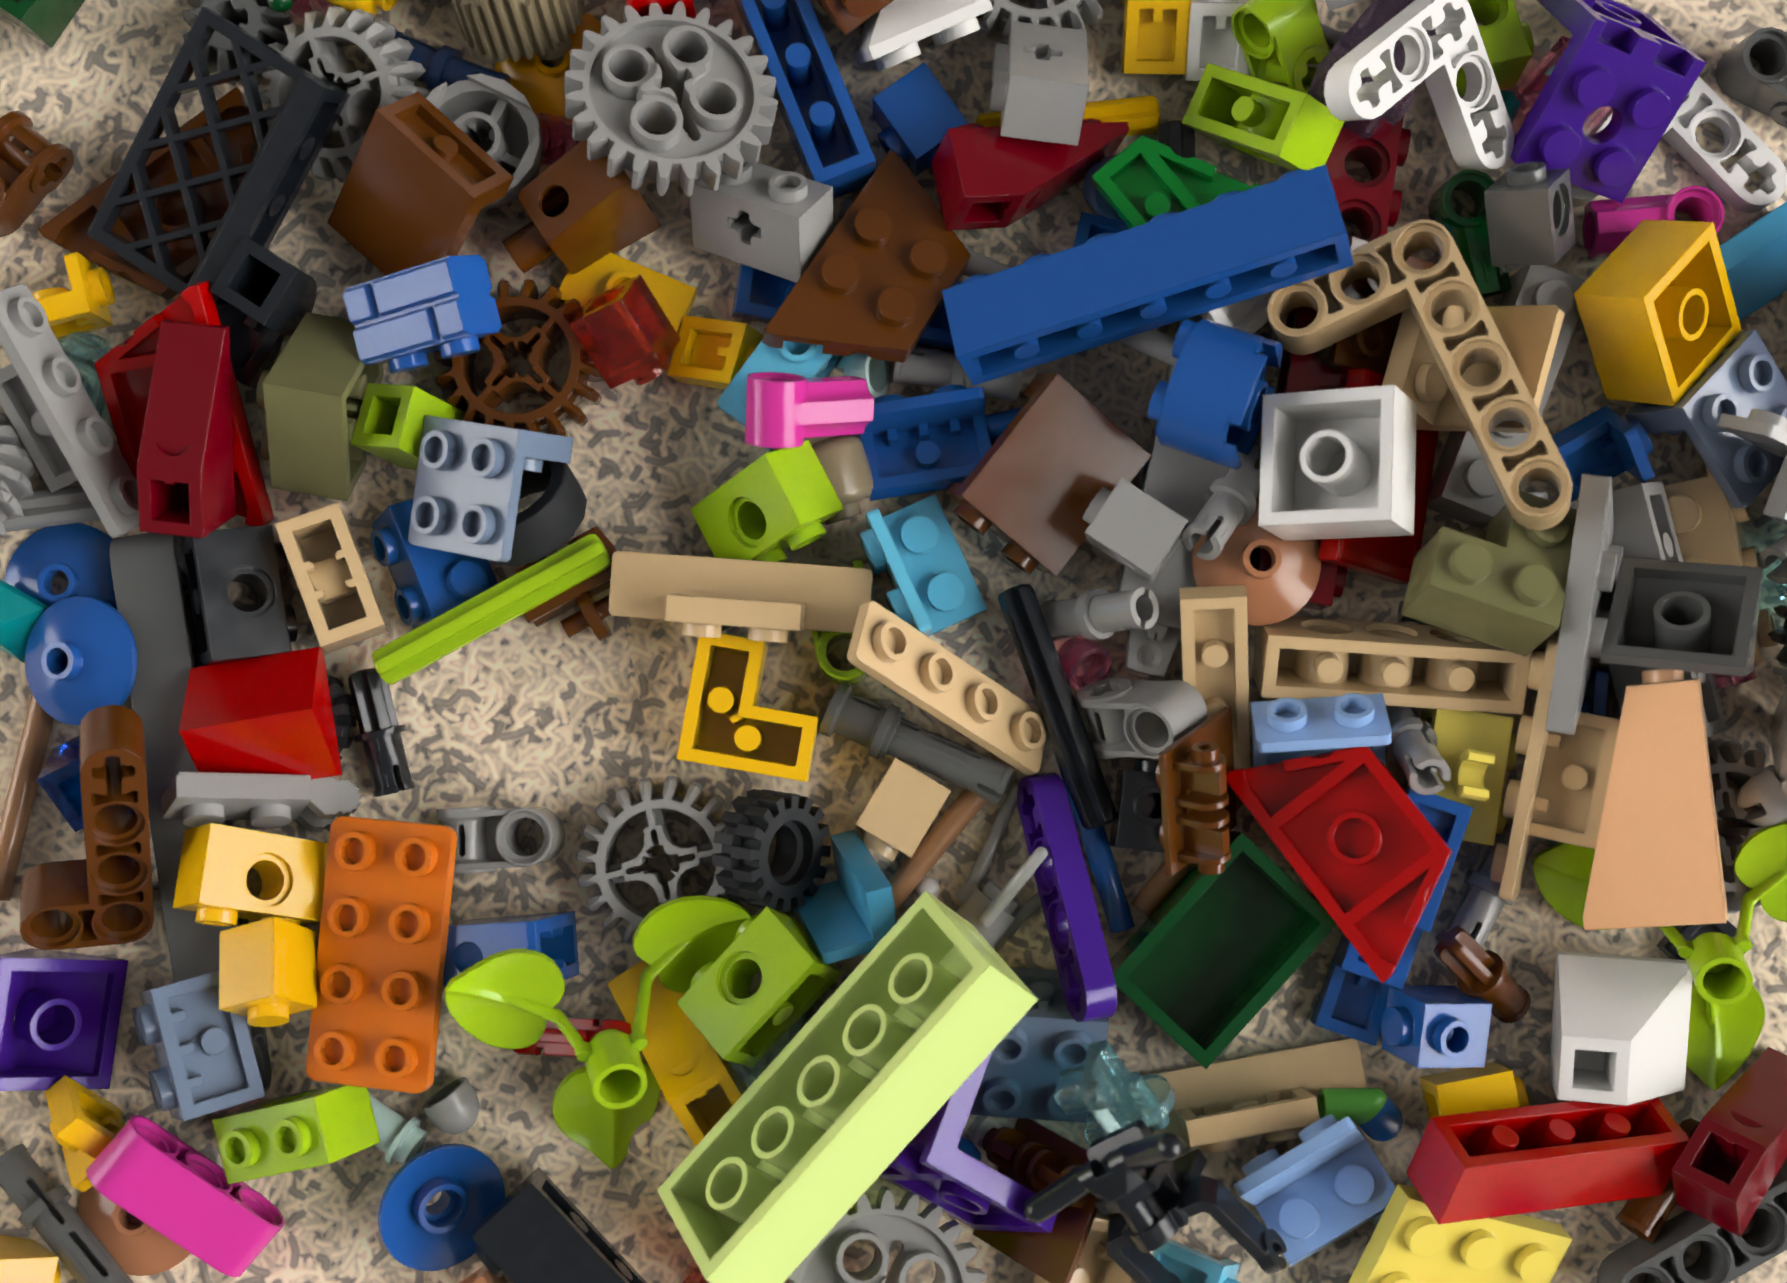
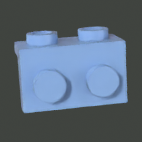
M1350 693L1335 697L1280 698L1274 701L1251 702L1252 767L1278 763L1283 760L1329 753L1345 748L1368 746L1385 766V747L1391 743L1392 730L1383 693L1365 695Z

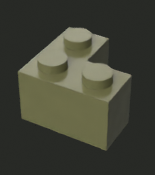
M306 312L293 335L287 334L284 337L279 357L271 370H264L259 378L256 400L258 407L265 409L266 428L261 442L262 459L269 461L271 488L348 501L366 466V451L351 445L367 383L381 384L384 372L383 364L365 365V363L359 360L352 333L356 328L354 324L350 323L349 319Z
M1523 491L1519 493L1524 503L1534 508H1544L1554 503L1553 501ZM1505 504L1488 522L1484 540L1442 526L1414 557L1401 615L1526 657L1559 628L1566 595L1577 509L1570 507L1562 522L1553 528L1538 531L1527 529L1518 524Z

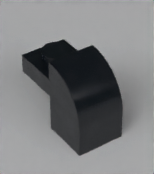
M244 235L209 291L226 301L218 315L221 326H229L230 359L236 380L247 387L257 389L262 372L269 370L278 356L284 337L287 334L293 335L306 312L312 313L316 300L317 286L314 278Z

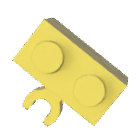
M1421 708L1420 719L1423 723L1426 721L1431 725L1437 736V750L1448 763L1451 770L1449 782L1443 780L1436 770V774L1445 788L1435 793V795L1473 807L1462 842L1494 846L1496 834L1503 832L1508 819L1503 817L1505 796H1502L1506 771L1513 769L1518 753H1515L1517 734L1512 733L1514 718L1477 711Z

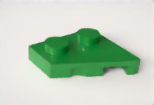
M1143 135L1092 175V184L1129 228L1148 223L1152 218L1163 213H1179L1212 202L1216 197L1226 192H1243L1261 186L1256 183L1253 186H1249L1217 172L1216 166L1198 158L1181 157L1175 154L1171 147Z

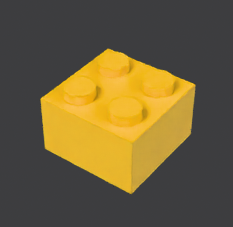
M1642 220L1574 293L1577 312L1582 320L1593 355V363L1598 371L1606 399L1675 406L1742 330L1713 222Z

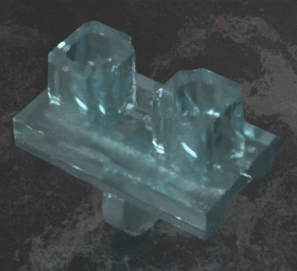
M1108 1040L1089 1044L1085 1065L1060 1071L1055 1090V1100L1066 1115L1084 1111L1091 1112L1087 1114L1084 1127L1086 1143L1090 1147L1093 1141L1136 1120L1144 1121L1152 1134L1155 1130L1166 1128L1170 1122L1168 1114L1175 1103V1092L1163 1076L1149 1074L1141 1077L1138 1072L1130 1073Z

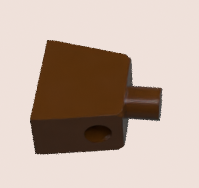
M588 140L580 141L519 191L517 198L532 221L504 239L502 243L523 273H526L555 253L572 274H577L610 252L615 254L661 227L638 190L631 188V180L624 170L610 178L607 176L608 156L593 161L587 159Z

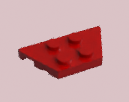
M209 280L198 282L186 288L180 293L181 296L159 314L149 318L133 332L132 336L123 343L116 345L94 363L121 454L136 478V467L161 322L173 320L221 326L213 294L209 291L211 289ZM231 363L235 514L245 517L246 525L252 527L265 526L274 520V515Z
M1369 746L1345 748L1314 756H1303L1283 760L1278 763L1229 771L1226 774V779L1233 791L1381 983L1389 979L1393 975L1453 852Z

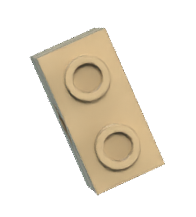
M339 502L275 524L320 647L325 652L330 653L389 632L346 516Z

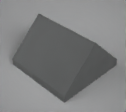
M1622 557L1601 649V663L1746 677L1753 671L1763 568Z

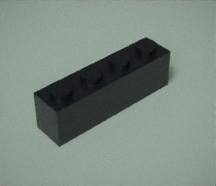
M539 1167L480 1221L472 1236L473 1240L478 1244L475 1250L482 1263L496 1276L502 1277L506 1274L514 1283H647Z

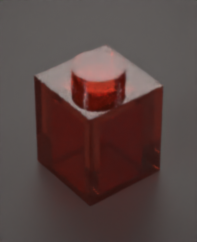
M641 274L589 299L569 324L610 389L632 379L636 385H642L661 375L669 366L666 359L680 340V337Z

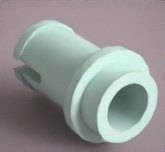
M369 1092L381 1141L373 1146L386 1154L384 1161L389 1165L395 1161L404 1165L418 1153L428 1133L419 1127L421 1124L419 1118L415 1116L410 1120L406 1119L370 1095Z

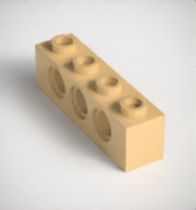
M1291 616L1279 623L1257 626L1252 676L1261 697L1305 699L1335 697L1350 693L1363 695L1383 693L1386 706L1523 715L1532 652L1525 657L1433 625Z

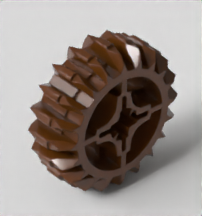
M500 280L497 287L499 299L495 301L501 325L519 319L540 320L545 322V324L540 329L533 326L527 333L518 337H509L499 332L478 338L479 344H483L492 352L494 360L493 368L484 380L487 387L479 395L473 377V366L477 352L442 359L440 350L435 351L434 359L439 364L452 368L435 377L436 385L442 390H455L446 398L445 402L462 411L465 410L460 419L462 421L544 433L543 430L550 428L554 435L569 437L568 431L561 422L570 415L576 424L584 426L588 422V418L577 407L582 400L590 405H599L602 400L601 395L596 390L587 386V382H602L608 378V372L604 367L589 363L601 359L607 354L606 346L602 341H588L598 331V326L593 318L577 321L581 316L583 307L575 298L566 301L560 306L562 293L556 286L550 285L538 300V288L533 280H524L519 296H515L508 281ZM565 335L570 348L571 364L564 386L560 388L549 376L548 367L551 358L558 351L554 345ZM501 348L507 349L514 357L521 354L525 360L527 358L533 366L532 370L541 379L542 383H537L528 374L522 377L517 371L515 378H512L515 371L510 365L511 361L501 351ZM524 393L536 394L548 402L546 405L526 413H505L496 410L503 401L509 404L518 395Z

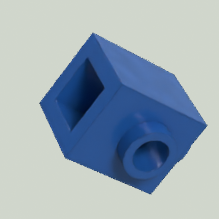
M925 62L872 98L873 119L882 130L877 134L881 147L886 154L890 150L898 154L915 177L929 167L932 169L931 162L949 128H957L961 125L969 124Z
M1405 985L1403 990L1389 986L1387 1005L1381 1018V1031L1383 1035L1381 1048L1416 1068L1485 1067L1492 1003L1482 998H1471L1455 985Z

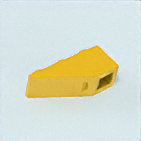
M643 960L607 983L626 1022L631 1026V1032L633 1030L640 975L643 969L649 965ZM657 975L651 986L645 1029L648 1045L641 1051L668 1104L696 1147L749 1088V1085L735 1063L723 1060L676 1003L685 993L667 989Z

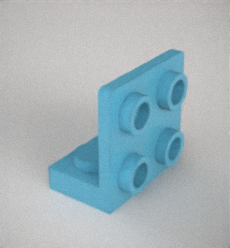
M936 494L882 517L878 507L866 512L867 530L859 533L861 537L860 543L873 573L877 575L886 571L894 589L886 593L888 597L886 601L893 614L929 637L987 610V606Z

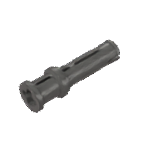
M842 682L838 686L826 709L819 733L827 737L836 733L867 747L868 755L875 759L880 757L886 759L888 755L896 757L953 785L969 790L995 805H999L1009 784V778H1011L1014 772V767L992 760L946 737L919 727L917 724L906 720V713L902 712L901 708L894 704L885 708L854 694L852 685Z

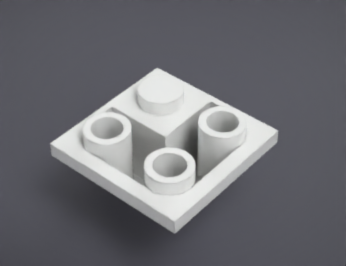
M894 0L866 20L853 54L858 65L874 60L878 71L887 69L922 54L917 41L931 36L934 46L937 47L981 29L976 16L993 10L990 0Z
M1556 951L1548 1076L1558 1100L1631 1105L1685 1089L1692 976L1686 960Z

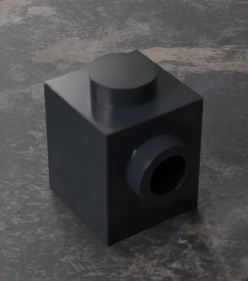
M1135 758L1134 770H1118L1114 798L1117 818L1111 824L1110 846L1164 853L1159 840L1162 806L1161 789L1156 783L1157 760Z

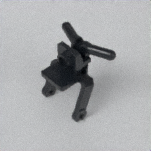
M1136 1120L1093 1141L1087 1150L1089 1162L1073 1169L1029 1197L1023 1207L1025 1217L1030 1222L1038 1224L1051 1218L1085 1195L1093 1194L1098 1198L1096 1205L1103 1215L1117 1213L1109 1217L1107 1255L1136 1283H1182L1175 1274L1170 1273L1150 1252L1163 1246L1177 1233L1179 1228L1188 1225L1190 1217L1201 1212L1210 1214L1257 1261L1261 1269L1267 1274L1276 1273L1287 1267L1285 1259L1282 1256H1278L1287 1252L1286 1245L1281 1236L1275 1230L1267 1229L1218 1179L1201 1175L1207 1162L1201 1150L1196 1149L1180 1157L1183 1151V1144L1176 1134L1167 1132L1154 1136L1142 1120Z

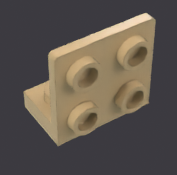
M1450 305L1438 311L1434 320L1443 327L1454 328L1465 323L1471 314L1461 306ZM1556 305L1487 306L1539 410L1562 326L1564 312ZM1411 309L1403 311L1382 385H1396L1417 404V430L1470 432ZM1480 362L1468 367L1464 371L1462 378L1471 386L1484 387L1496 381L1500 372L1495 366ZM1517 421L1501 422L1492 431L1529 433L1528 429Z

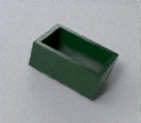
M1229 831L1231 859L1225 863V870L1220 874L1206 875L1198 871L1197 864L1151 917L1138 928L1110 959L1116 987L1205 1069L1213 1063L1337 926L1327 911L1249 838L1242 832Z

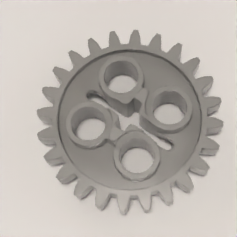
M682 1L676 3L672 15L663 14L658 3H650L648 16L643 17L632 6H624L622 24L607 15L602 16L600 34L589 30L583 32L582 49L571 50L570 70L565 71V118L573 119L572 137L574 141L588 140L587 159L589 161L608 156L607 176L610 178L618 175L624 169L631 171L632 189L637 190L647 177L655 179L659 196L666 194L670 181L679 182L686 196H692L694 182L697 179H702L712 191H716L719 187L721 170L735 180L740 179L744 161L756 165L759 161L761 145L769 144L778 106V100L773 98L776 77L765 75L768 63L767 56H751L754 38L748 35L733 40L731 36L734 21L728 19L715 28L709 24L710 9L706 7L698 13L695 19L686 17V9ZM709 112L719 113L721 115L711 114ZM685 130L687 131L689 137H690L692 140H690V139L688 138L687 134L685 133ZM654 131V132H659V133H662V134H661V135H656V134H650L649 132Z
M881 1186L876 1204L870 1205L868 1198L863 1194L855 1202L853 1209H849L788 1278L790 1283H906L910 1267L921 1260H932L935 1264L936 1274L932 1283H982L987 1277L986 1273L979 1268L965 1267V1264L978 1253L976 1246L970 1242L954 1246V1242L963 1230L962 1225L953 1219L939 1228L937 1227L942 1216V1207L932 1202L918 1214L919 1196L908 1190L899 1206H895L891 1189L887 1186ZM860 1239L872 1241L875 1251L871 1264L858 1272L844 1269L843 1256L847 1247ZM896 1240L901 1241V1251L894 1259L886 1278L889 1264L888 1253L891 1244Z

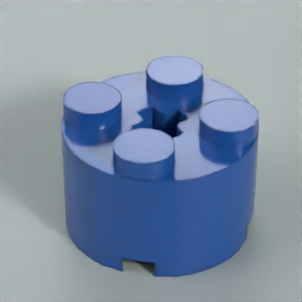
M1185 319L1177 331L1172 348V357L1177 358V362L1170 381L1160 380L1156 385L1148 408V418L1157 421L1155 435L1158 436L1161 445L1238 470L1242 465L1238 452L1249 455L1262 428L1263 395L1273 394L1275 387L1269 386L1268 382L1264 380L1267 365L1280 369L1282 344L1207 319H1201L1198 323Z

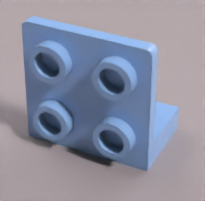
M1328 1115L1315 1121L1298 1134L1303 1142L1302 1144L1282 1156L1278 1154L1276 1149H1272L1255 1157L1242 1167L1246 1177L1233 1185L1241 1199L1255 1206L1267 1228L1275 1230L1281 1236L1287 1248V1252L1283 1253L1290 1266L1296 1265L1382 1214L1396 1188L1365 1136L1349 1116L1338 1122L1333 1115Z

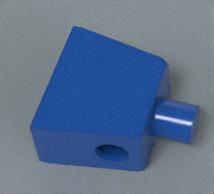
M575 911L471 919L449 924L443 979L444 988L453 977L490 955L509 949L525 948L547 955L555 961L563 974L564 980L579 975Z

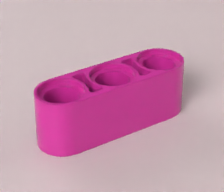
M140 1115L132 1116L86 1169L89 1181L102 1195L214 1269L230 1277H240L285 1224L284 1217L278 1208L262 1194L244 1182L228 1185L225 1171L222 1167L157 1123Z

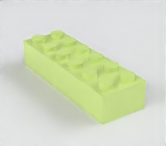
M926 890L657 1189L659 1196L706 1281L710 1283H783L1038 1000L971 923Z

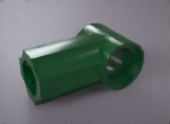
M1463 170L1454 174L1431 196L1428 204V216L1430 220L1440 223L1449 231L1482 298H1488L1512 289L1507 266L1492 267L1484 191L1495 181L1488 174L1479 170ZM1452 191H1463L1473 198L1475 203V215L1473 218L1459 216L1453 210L1451 205Z

